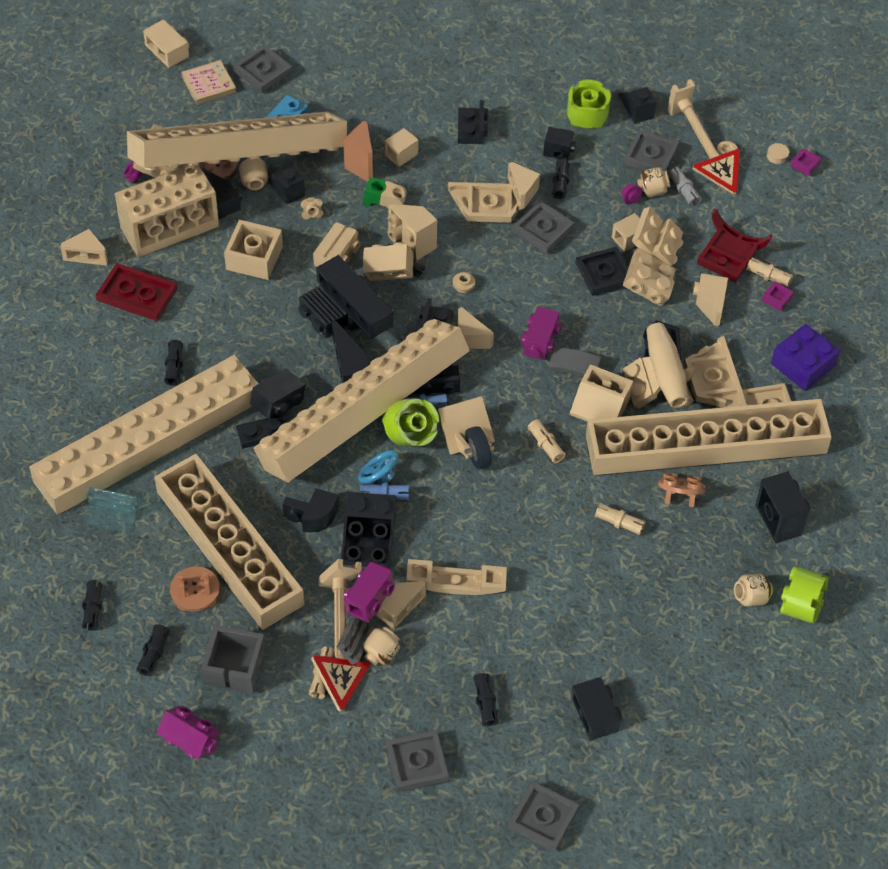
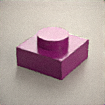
M803 148L791 160L790 166L809 176L820 164L821 158Z
M774 281L763 294L762 301L782 311L792 299L794 291Z

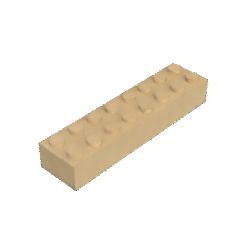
M197 454L155 476L156 489L159 496L262 630L304 606L303 589Z

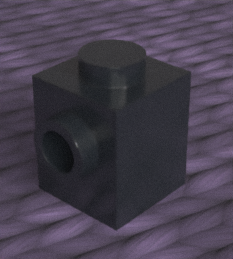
M548 126L543 156L569 160L570 153H574L576 148V140H573L574 131Z

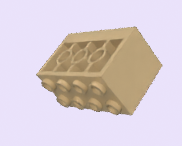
M199 165L185 166L115 193L120 228L138 258L219 227L216 193Z

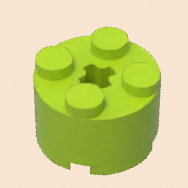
M582 80L575 87L573 85L570 88L567 116L571 125L598 129L607 121L611 93L608 88L606 90L601 82Z
M418 398L402 399L393 403L382 418L387 436L398 446L426 445L435 438L438 431L436 430L437 422H439L437 410L430 402Z
M793 566L789 578L791 584L790 586L786 585L782 593L781 600L784 601L780 613L814 624L824 602L823 595L824 592H827L829 577Z

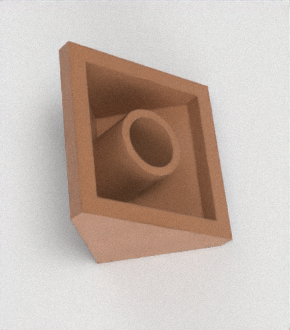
M362 121L344 139V168L368 182L369 176L373 177V158L367 121Z

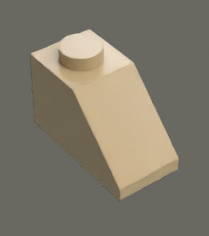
M701 273L700 282H695L693 295H697L696 305L714 325L719 326L728 278Z
M423 581L395 583L393 593L384 599L380 611L375 616L395 629L426 596V583Z

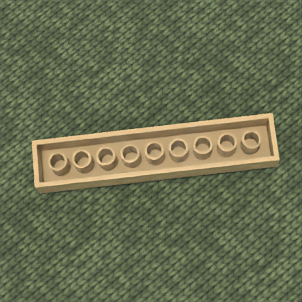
M329 112L133 130L127 131V155L129 159L144 167L145 170H157L159 166L177 168L179 164H186L188 166H197L199 162L216 164L220 160L225 159L233 162L240 161V158L243 157L248 159H259L262 155L279 157L281 153L298 155L300 151L318 153L319 149L337 151L339 147H344V139L347 137V121Z
M436 319L427 321L424 327L417 332L409 334L400 344L392 346L383 356L372 360L369 366L354 373L351 379L337 385L334 391L327 396L319 398L310 408L299 412L292 421L281 425L272 435L264 437L253 448L264 470L286 482H290L385 413L393 403L406 398L468 353L470 350L461 329Z
M233 355L29 466L33 482L56 514L59 515L252 407L250 405L252 387L258 383L237 357Z
M821 399L588 420L586 440L593 475L827 454L832 438Z

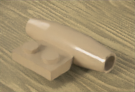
M651 324L647 328L650 357H640L623 368L625 378L633 381L631 394L633 405L637 408L645 406L657 398V394L662 390L672 408L683 407L688 403L687 384L676 345L664 324Z

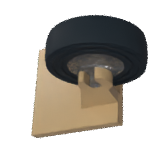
M482 396L437 409L450 455L461 452L466 459H471L473 465L478 470L491 466V451H494L492 442H495Z

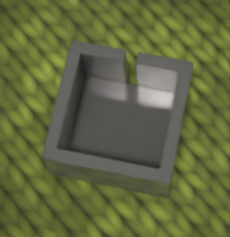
M214 625L201 667L203 684L223 688L230 684V688L233 690L253 693L266 650L264 634Z

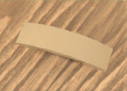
M408 559L406 582L423 581L426 583V590L464 595H484L506 591L507 567L482 565V570L432 566L433 561Z

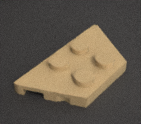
M448 182V191L467 221L511 223L520 210L510 184Z
M724 336L719 337L712 346H705L697 354H692L685 359V369H695L689 382L696 402L721 408L747 406Z

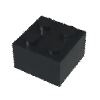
M789 471L762 479L755 506L775 544L802 536L808 513L810 512V506L807 499H803L799 491L798 482L792 479Z

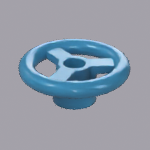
M388 450L375 456L359 472V482L369 484L377 481L380 485L389 482L395 476L392 468L399 459L398 453L395 450Z

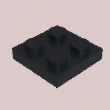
M617 246L576 257L575 264L592 296L624 287L623 283L628 266Z

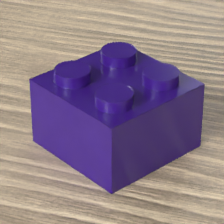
M805 323L775 347L771 364L806 391L836 367L840 350Z

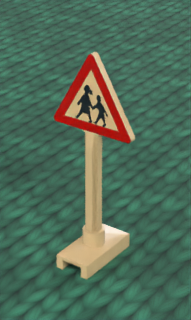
M692 79L687 81L685 88L678 89L677 85L672 86L667 108L669 114L672 116L682 112L686 115L710 158L694 164L693 170L735 195L737 193L740 150L735 149L722 155L718 154L693 110L691 102L695 84Z
M342 559L335 561L319 576V586L332 588L334 592L335 658L314 655L311 658L339 712L344 710L369 667L368 662L359 661L351 664L337 648L346 628L344 594L347 591V584L359 575L362 570L361 562H356L351 568L343 567Z

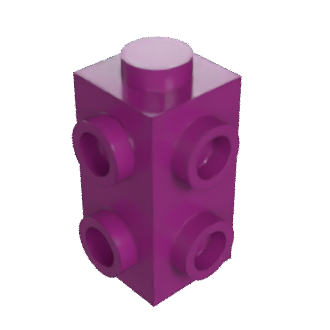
M538 306L535 314L530 315L527 325L529 330L528 332L524 331L521 338V345H524L523 355L545 360L548 352H553L555 346V339L553 338L555 335H559L562 327V322H559L560 312Z
M370 562L366 569H362L352 588H348L344 594L346 612L367 623L373 615H377L384 599L394 591L395 583L392 571L385 565H378Z
M178 705L165 711L157 734L162 736L168 744L183 749L189 757L200 759L209 754L211 755L216 750L219 743L217 738L220 730L213 727L210 721L193 715L189 708Z

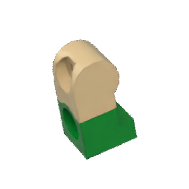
M369 176L362 205L371 206L374 203L386 206L387 208L391 204L403 205L407 191L400 185Z

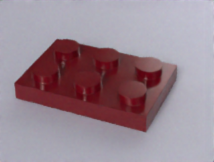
M116 263L96 293V301L158 322L178 287L175 282Z

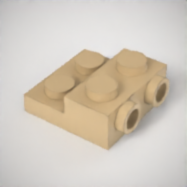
M651 207L643 209L632 242L644 252L673 266L678 260L676 256L677 250L683 245V240L681 239L683 232L671 219L663 221Z
M637 248L633 253L623 286L662 306L670 298L675 283L673 277L676 269Z

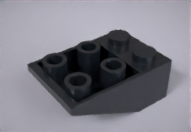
M347 492L341 554L343 565L353 566L356 562H361V567H367L370 562L378 565H385L390 569L397 508L396 495Z

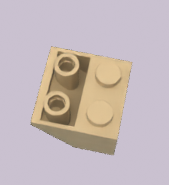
M400 204L388 206V236L393 242L407 244L413 251V259L416 261L437 249V219L423 206Z
M590 364L580 382L570 415L587 422L592 419L621 417L631 398L633 381Z

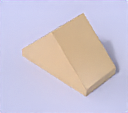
M511 162L508 164V180L521 210L527 206L538 191L540 174Z
M89 229L61 243L62 257L65 261L105 266L108 264L105 247Z
M459 308L458 327L461 329L469 349L492 348L494 333L464 308Z

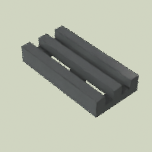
M351 616L337 645V648L351 664L359 662L364 652L363 643L374 630L372 626H366L367 622L355 616ZM356 626H357L358 628H357L355 634L352 636V634H353V632H354V630H355V628H356Z

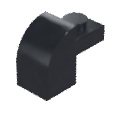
M316 488L309 503L286 497L282 504L283 517H286L291 522H302L303 532L313 533L322 531L333 522L337 514L339 495Z

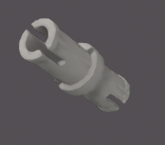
M676 167V171L673 168L668 176L676 185L677 192L684 196L690 207L694 206L693 201L698 205L702 198L693 188L692 181L685 177L679 167Z

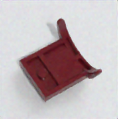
M714 208L712 220L717 231L698 257L697 264L737 282L751 258L754 257L758 250L768 245L773 235L770 234L765 238L746 236L730 227L722 219L718 209Z

